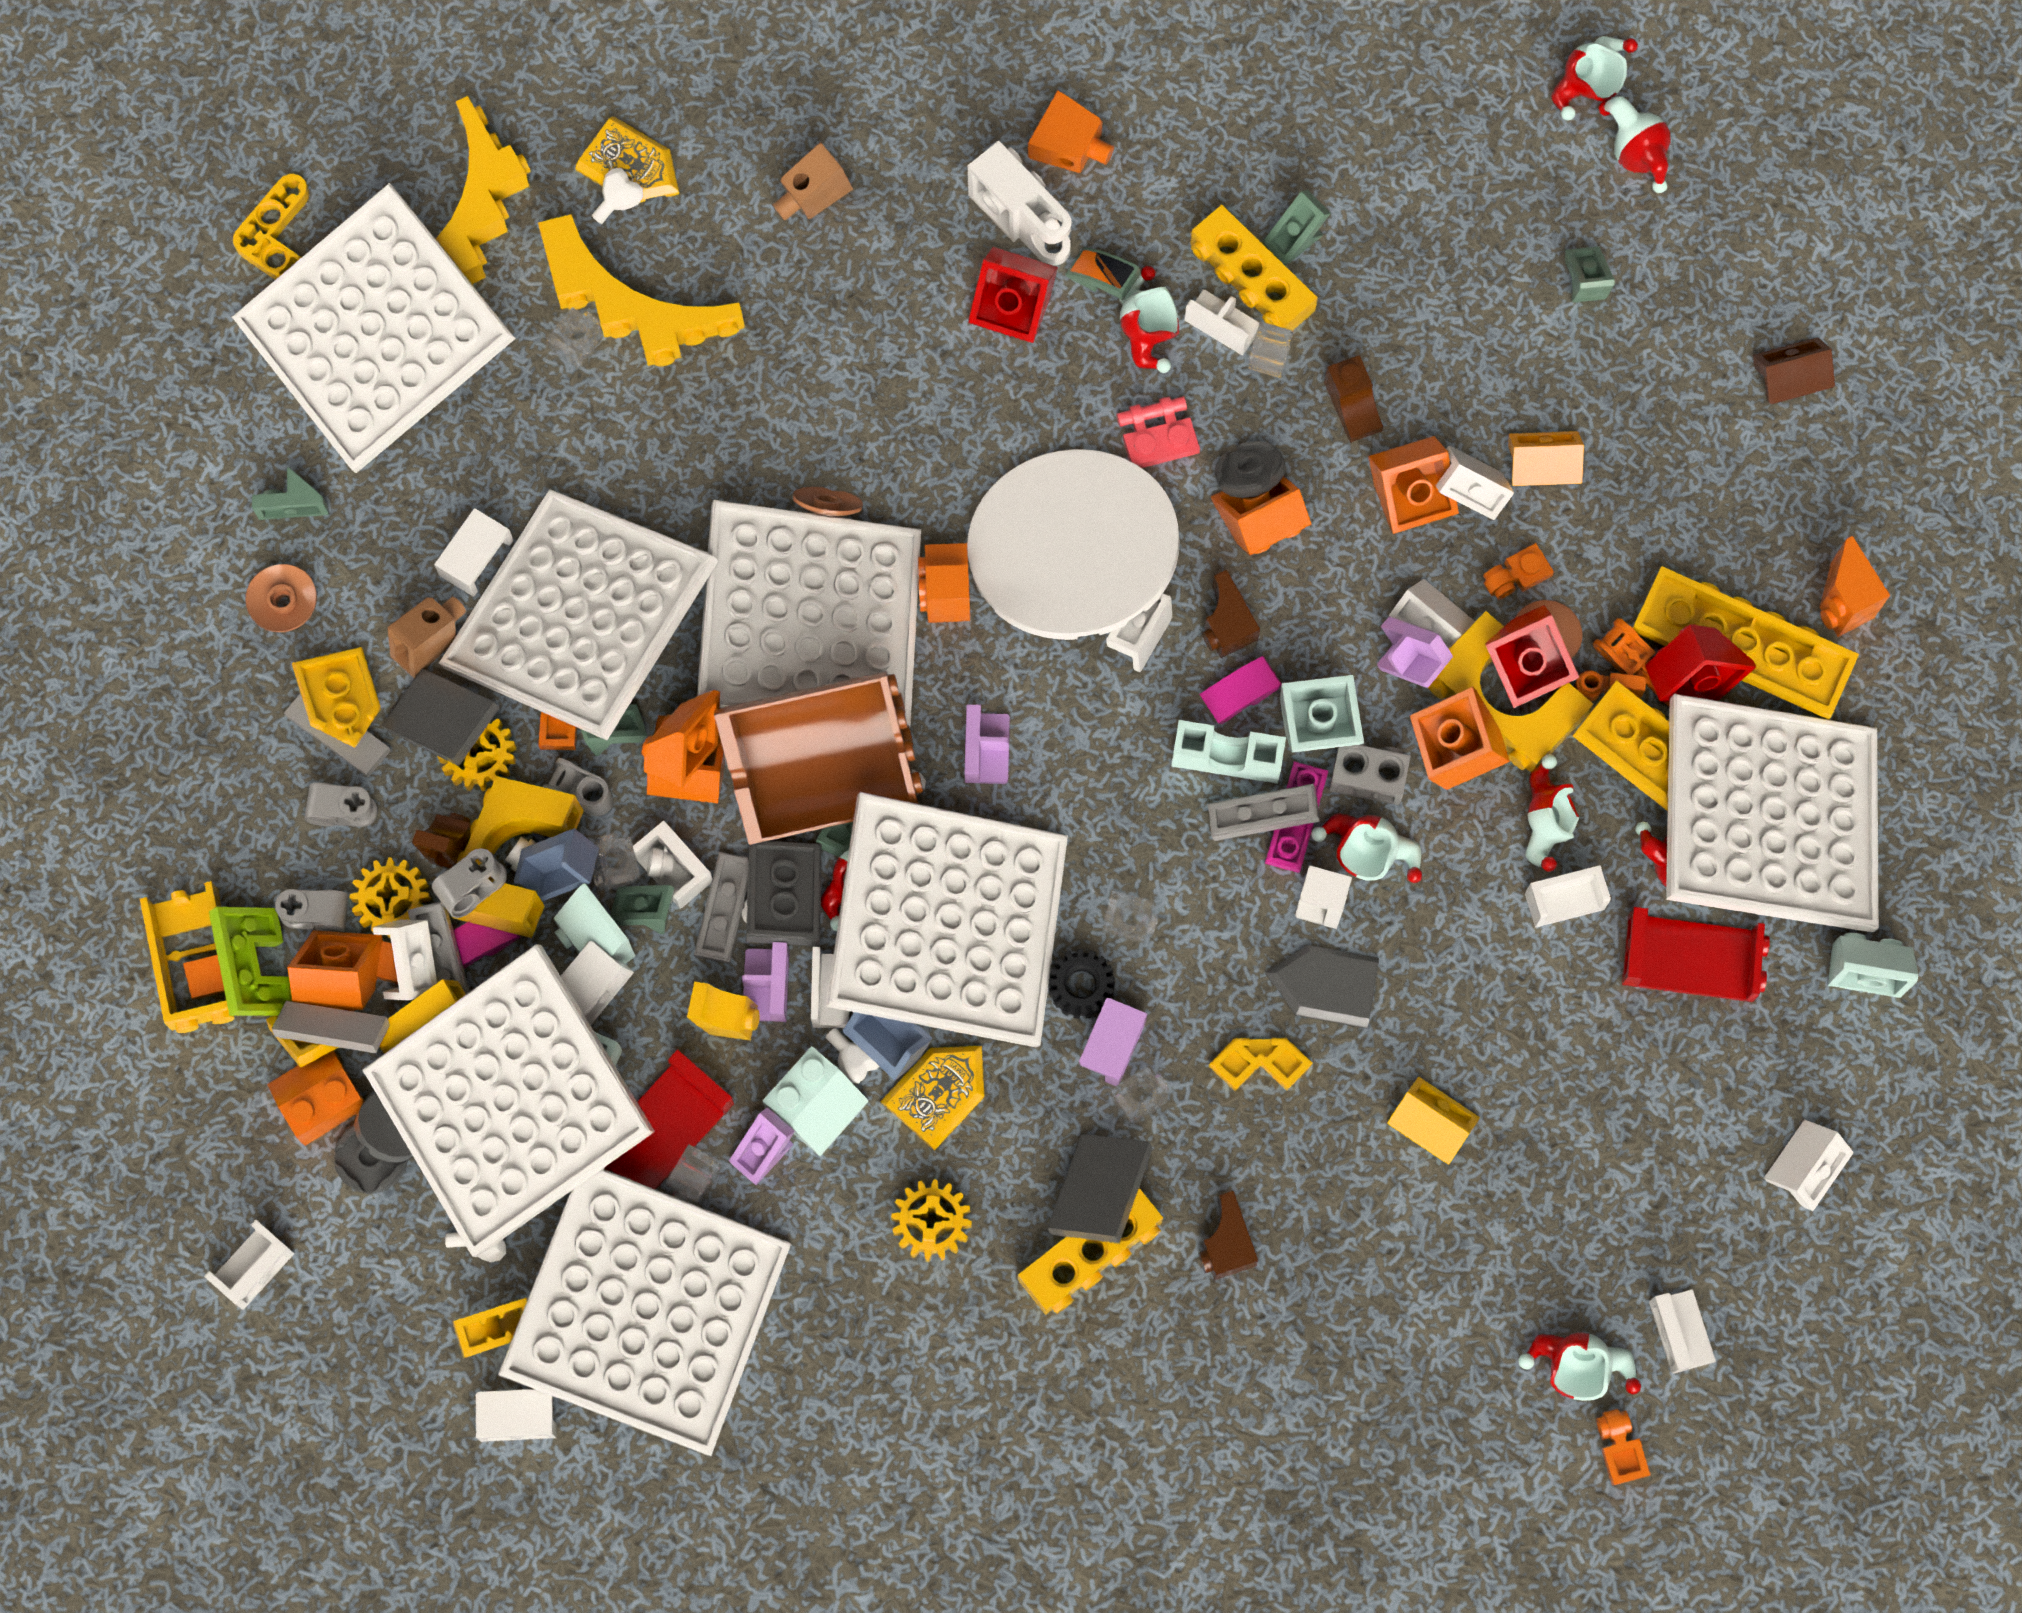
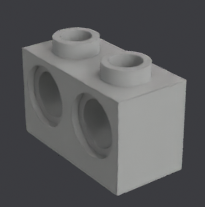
M1366 742L1360 745L1338 747L1329 791L1399 806L1404 793L1411 755L1403 754L1402 750L1395 747H1382V749L1368 747ZM1346 761H1356L1360 764L1362 770L1357 773H1351L1345 769L1343 764ZM1390 768L1395 771L1397 778L1386 780L1381 777L1379 770Z

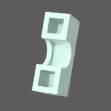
M1179 720L1172 767L1278 784L1286 737L1250 731L1248 737L1234 738L1215 732L1214 725Z

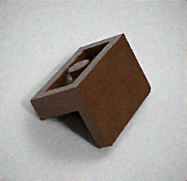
M1818 337L1753 355L1755 369L1765 378L1766 397L1770 404L1830 389L1835 386L1832 349Z

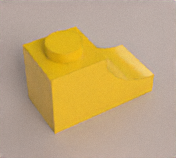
M694 982L687 1018L709 1035L751 1041L752 1031L756 1030L759 1024L760 1013L757 1009L758 1005L747 996L732 994L715 988L708 983Z
M527 1298L453 1321L463 1358L511 1343L527 1303Z

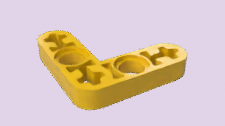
M288 174L279 179L233 235V244L238 254L274 280L302 258L276 240L278 235L309 199L310 192L307 184L297 174ZM288 187L291 189L298 187L300 193L298 195L291 193L288 196L286 189ZM284 201L288 207L287 209L282 205ZM269 210H277L281 213L279 220L273 224H267L262 221L263 215ZM256 224H257V225L259 226V228L261 229V230H259L258 232H257V230H256V228H255V225H256ZM245 238L250 240L254 238L256 245L248 244L245 247L243 240ZM274 254H282L286 257L284 264L278 268H272L267 265L269 257Z

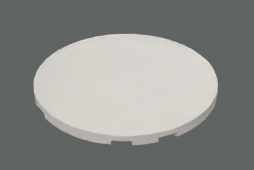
M1073 449L1035 457L1018 465L1001 477L985 494L974 513L968 533L967 550L970 570L975 585L981 596L985 598L996 614L1013 626L1028 633L1046 638L1074 640L1078 639V636L1097 633L1103 635L1127 625V621L1142 611L1146 612L1159 599L1173 576L1179 556L1180 540L1178 522L1172 503L1164 489L1148 472L1127 459L1114 454L1095 450Z

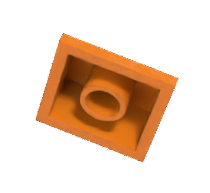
M1435 436L1368 456L1374 487L1393 534L1459 514L1457 501L1439 493L1436 488V484L1449 468L1450 460L1448 451Z
M1284 476L1271 490L1255 497H1232L1223 491L1211 496L1213 504L1237 545L1249 555L1265 552L1272 544L1284 538L1294 537L1302 529L1312 525L1300 489Z
M1853 536L1845 540L1830 564L1819 607L1824 625L1829 630L1833 629L1837 637L1874 619L1890 597L1889 592Z
M1474 687L1410 715L1428 779L1446 790L1510 762L1501 731Z
M711 690L685 701L671 715L668 714L664 718L658 731L653 736H648L643 744L642 755L644 756L645 773L681 788L686 784L718 746V729L714 710L720 708L719 691Z
M658 715L654 734L661 727L662 721L666 716ZM719 732L718 746L682 788L647 774V795L718 803L725 765V755Z
M313 930L287 967L292 1002L328 1008H342L347 1011L363 1010L375 992L376 975L383 941L382 935Z
M334 1050L302 1068L299 1065L267 1084L279 1110L296 1138L304 1146L356 1115L359 1108L365 1102Z

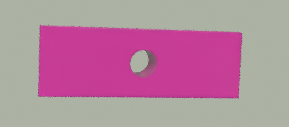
M1294 761L1286 789L1314 784L1319 807L1329 771ZM1314 823L1274 830L1265 864L1300 873Z

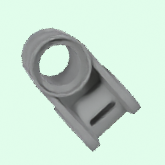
M557 759L555 762L557 768L549 783L543 784L542 787L575 795L584 812L597 817L607 814L611 810L614 800L605 780L583 770L568 760ZM596 790L603 791V795L599 800L595 802L587 801V797L591 792Z
M329 783L309 784L304 818L307 823L318 826L366 827L376 820L378 807L369 793L362 787L340 786ZM358 807L357 812L352 810V808Z
M483 848L475 849L452 868L440 874L434 880L432 890L450 915L454 918H460L472 912L478 904L499 890L507 879V872L503 865L495 860L494 855L490 851ZM478 859L482 864L478 865L475 860ZM491 876L494 882H491L488 878Z
M288 889L277 897L275 909L283 924L288 928L344 932L348 894L338 890ZM294 903H298L301 909H296L294 915H289L287 910L292 909Z

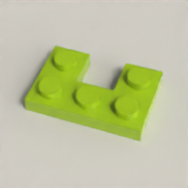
M215 907L210 910L209 916L229 1015L278 1016L285 1002H292L289 976H261L255 948L275 947L284 942L276 909Z

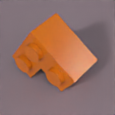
M967 543L925 545V557H918L920 612L927 611L928 623L970 621Z

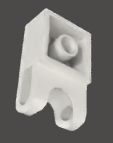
M997 141L968 165L969 197L1013 242L1020 238L1042 262L1053 266L1062 264L1070 255L1071 243L1068 235L1071 232V217L1069 213L1045 189V184L1041 177L1034 171L1029 172L1022 165V160L1018 153L1010 147L1007 149L1000 141ZM1057 220L1062 222V226L1059 225ZM1045 242L1047 244L1059 243L1062 248L1060 252L1049 253L1045 249Z

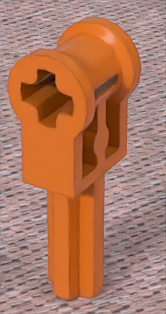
M1617 618L1613 622L1614 627L1601 640L1596 639L1592 643L1593 647L1621 674H1635L1636 676L1646 677V685L1656 694L1645 668V665L1656 652L1628 623ZM1620 637L1621 640L1615 646H1612L1611 644ZM1664 702L1670 708V702Z

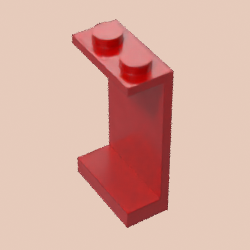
M1633 907L1629 913L1622 985L1753 1002L1760 995V992L1764 993L1767 983V971L1762 970V959L1768 956L1770 937L1764 935V923H1757L1750 930L1648 916L1649 908Z
M678 1049L668 1059L670 1067L637 1101L655 1132L603 1168L655 1190L734 1105L732 1097Z

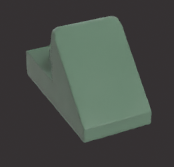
M1309 190L1301 191L1263 240V243L1285 265H1288L1323 236L1319 228L1331 213Z
M1600 247L1565 250V264L1572 277V302L1606 299L1614 287L1615 279Z
M287 467V492L266 490L262 494L252 495V509L259 520L329 515V508L323 496L289 467Z
M637 704L628 706L608 740L581 729L585 743L595 756H599L611 744L639 743L648 736Z
M671 885L618 887L610 916L618 926L645 925L659 934H665L673 904L674 887Z

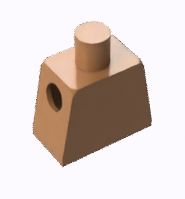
M820 142L781 178L780 182L787 193L773 203L772 206L784 221L799 209L809 220L849 193L853 188L842 167Z
M453 596L442 605L431 597L424 599L387 627L390 657L415 679L422 668L426 670L451 645L456 637L455 622L466 613L463 604Z

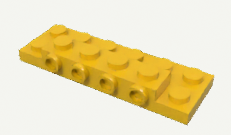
M1661 566L1633 626L1637 634L1663 646H1667L1679 635L1681 629L1690 624L1716 628L1756 664V668L1741 681L1828 720L1836 708L1859 656L1858 653L1820 637L1815 630L1809 627H1797L1786 622L1785 618L1778 613L1761 611L1753 607L1752 603L1744 598H1732L1721 593L1719 588L1713 584L1696 582Z
M1616 680L1573 734V737L1668 811L1669 721L1666 720L1665 715L1660 710L1647 705Z

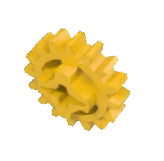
M497 718L492 724L489 723L464 758V770L437 756L439 762L445 764L442 768L445 776L453 774L451 780L455 786L464 781L467 791H471L474 784H478L483 792L486 791V783L489 781L493 783L496 776L500 774L506 777L510 776L506 765L516 764V759L510 752L517 750L514 741H508L512 737L509 728L501 730L503 724L500 719ZM490 734L500 742V748L490 744ZM478 747H482L484 752H478L476 757H472L470 752H477Z
M388 857L386 866H381L377 860L373 861L375 870L372 872L362 868L361 872L365 878L363 881L353 880V885L359 891L350 894L349 897L352 902L358 904L352 908V912L355 916H362L359 920L360 924L364 928L371 925L372 932L374 926L400 919L410 920L408 911L400 917L399 915L406 908H409L408 910L423 906L422 903L431 901L429 893L422 892L429 885L426 879H419L421 876L420 870L415 867L409 871L410 865L404 859L399 866H396L392 857ZM399 877L410 882L413 889H409L408 886L402 887ZM393 889L397 896L391 898V903L388 906L383 898H388ZM368 906L379 908L382 919L374 916L369 911Z
M933 1179L931 1188H926L922 1180L918 1181V1191L915 1193L908 1187L904 1189L908 1199L906 1201L896 1199L895 1205L901 1212L891 1213V1220L900 1223V1225L892 1229L893 1235L904 1236L899 1242L900 1248L912 1246L911 1257L915 1258L919 1252H923L926 1262H930L933 1253H937L941 1261L945 1260V1250L950 1249L955 1254L958 1253L956 1241L967 1242L968 1236L962 1232V1229L972 1228V1221L963 1219V1216L971 1212L970 1206L959 1205L964 1199L962 1192L952 1196V1184L948 1183L942 1190L939 1189L937 1179ZM926 1198V1203L919 1209H911L917 1201ZM943 1199L948 1202L956 1215L945 1212L940 1205V1200ZM933 1212L936 1213L937 1220L941 1222H936L934 1228L929 1229L926 1222L922 1219H927L929 1213ZM907 1226L918 1229L923 1235L922 1243L910 1234ZM945 1231H953L948 1239L936 1244L937 1238Z

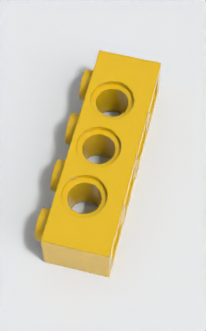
M1220 205L1192 230L1190 245L1194 255L1203 262L1207 260L1215 268L1217 277L1224 284L1234 286L1239 291L1238 294L1243 303L1249 308L1255 307L1263 315L1262 318L1265 324L1271 330H1279L1286 337L1315 312L1318 297L1223 205ZM1228 246L1233 248L1235 252L1223 253L1220 251V248ZM1251 269L1258 272L1259 275L1249 277L1243 272ZM1270 293H1278L1283 298L1280 300H1272L1267 295Z
M1139 1188L1127 1220L1132 1227V1233L1127 1237L1121 1238L1120 1243L1065 1237L1018 1274V1281L1045 1315L1052 1310L1058 1314L1074 1301L1071 1295L1079 1288L1083 1287L1087 1291L1103 1278L1100 1272L1108 1265L1112 1264L1116 1268L1132 1255L1129 1249L1141 1240L1145 1245L1161 1232L1158 1226L1162 1224L1163 1216ZM1089 1243H1095L1102 1248L1104 1254L1100 1259L1091 1261L1084 1257L1082 1253L1083 1247ZM1060 1266L1069 1267L1074 1273V1278L1067 1284L1058 1283L1053 1277L1054 1270Z

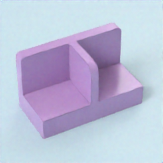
M1390 616L1381 626L1393 644L1377 664L1383 672L1427 688L1453 658L1452 653L1437 633Z
M967 704L965 783L1006 784L1008 782L1010 716L1008 714L981 713V705Z
M773 942L772 949H747L745 951V971L742 976L743 996H747L758 1005L759 1021L786 1022L789 947L787 942Z
M1107 998L1082 1053L1079 1064L1082 1067L1104 1075L1105 1082L1119 1087L1145 1026L1147 1013Z

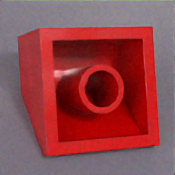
M992 247L983 259L968 323L1034 343L1052 294L1058 267Z
M1545 605L1512 619L1485 643L1513 708L1579 678L1554 618Z
M1690 624L1681 629L1679 635L1667 646L1658 650L1656 656L1645 665V668L1659 701L1670 702V698L1674 694L1719 701L1756 668V664L1716 628Z

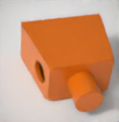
M1057 91L1028 142V158L1080 173L1089 158L1106 165L1113 154L1114 146L1100 140L1102 120L1062 92Z

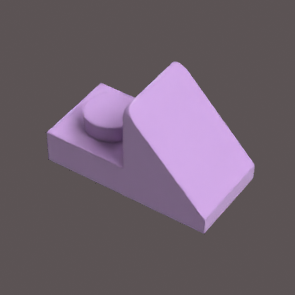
M767 1107L759 1113L729 1162L752 1183L757 1185L792 1147L793 1143L790 1141V1138L795 1131Z

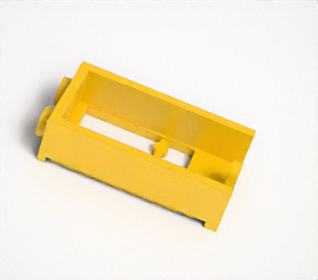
M212 881L204 883L206 892L188 895L186 891L178 890L171 893L172 900L153 904L147 897L140 899L164 1024L172 1031L176 1030L177 1033L195 1031L199 1028L198 1024L212 1021L213 1024H224L235 1019L234 1016L229 1015L227 1000L181 1012L177 1011L168 961L178 962L183 957L216 950V946L214 943L182 952L175 950L170 955H166L163 937L211 926L209 911L215 907H222L219 890Z

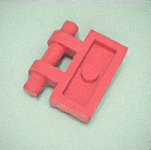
M1168 396L1159 399V403L1141 407L1140 404L1130 406L1128 411L1116 414L1119 427L1133 424L1135 432L1123 435V442L1130 462L1145 468L1200 452L1191 418L1177 421L1175 417L1176 412L1187 410L1184 396L1171 399ZM1163 416L1165 424L1146 428V420Z

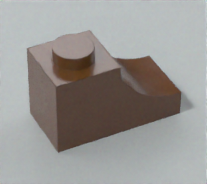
M1360 355L1327 366L1324 384L1349 442L1351 443L1382 432L1383 424L1376 408L1372 390L1373 384Z
M1227 570L1214 575L1212 588L1216 595L1217 607L1214 613L1206 618L1205 631L1202 632L1203 639L1209 650L1213 651L1216 649L1220 658L1258 641L1260 634L1257 622Z
M450 813L449 817L436 814L435 820L425 831L416 830L412 844L431 864L450 869L456 865L459 854L466 849L470 839L471 820L456 813Z
M1234 1191L1219 1195L1217 1201L1220 1210L1219 1226L1211 1238L1203 1240V1251L1198 1252L1205 1274L1211 1272L1214 1281L1256 1267L1258 1264V1258Z

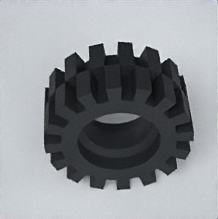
M1077 949V953L1072 954L1071 951L1065 953V957L1062 959L1059 957L1055 962L1054 968L1052 967L1050 971L1049 994L1050 998L1053 999V1004L1056 1008L1062 1009V1013L1066 1016L1068 1014L1074 1015L1073 1018L1080 1019V1016H1086V1019L1092 1018L1095 1013L1099 1015L1105 1000L1112 998L1114 992L1115 977L1112 974L1113 969L1111 965L1106 964V959L1102 955L1100 958L1097 957L1095 951L1090 950L1089 953H1084L1083 949ZM1079 971L1091 974L1096 982V988L1093 993L1086 997L1073 995L1067 986V981L1072 974Z

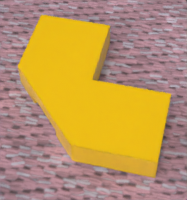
M1234 1038L1209 1064V1067L1234 1091L1260 1066L1284 1089L1288 1090L1312 1066L1313 1062L1287 1038Z

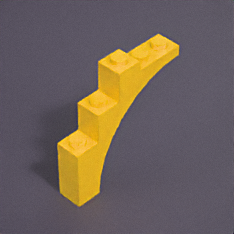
M466 96L456 101V105L467 133L469 145L468 175L460 202L451 220L436 240L468 280L474 284L486 278L483 265L487 264V260L479 246L508 232L504 220L509 218V215L501 200L530 187L526 174L530 173L531 170L522 153L516 156L511 145L503 148L495 132L491 134L487 132L485 125L489 123L481 106L474 107L469 97Z
M572 214L538 222L561 310L566 308L578 310L587 306L589 302L595 301L604 338L610 336L613 338H623L628 336L631 331L638 329L648 366L656 365L663 367L672 364L675 359L681 358L679 349L681 344L694 346L704 342L705 338L716 335L729 337L738 333L740 329L745 328L739 302L713 307L682 306L658 301L632 290L611 276L594 259L578 233Z

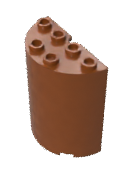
M887 671L714 710L717 729L727 766L732 776L734 792L749 845L853 822L857 795L860 792L918 804L917 794L923 793V787L919 771L912 772L910 761H915L914 744L910 726L906 722L903 697L901 692L899 693L895 674L889 675Z

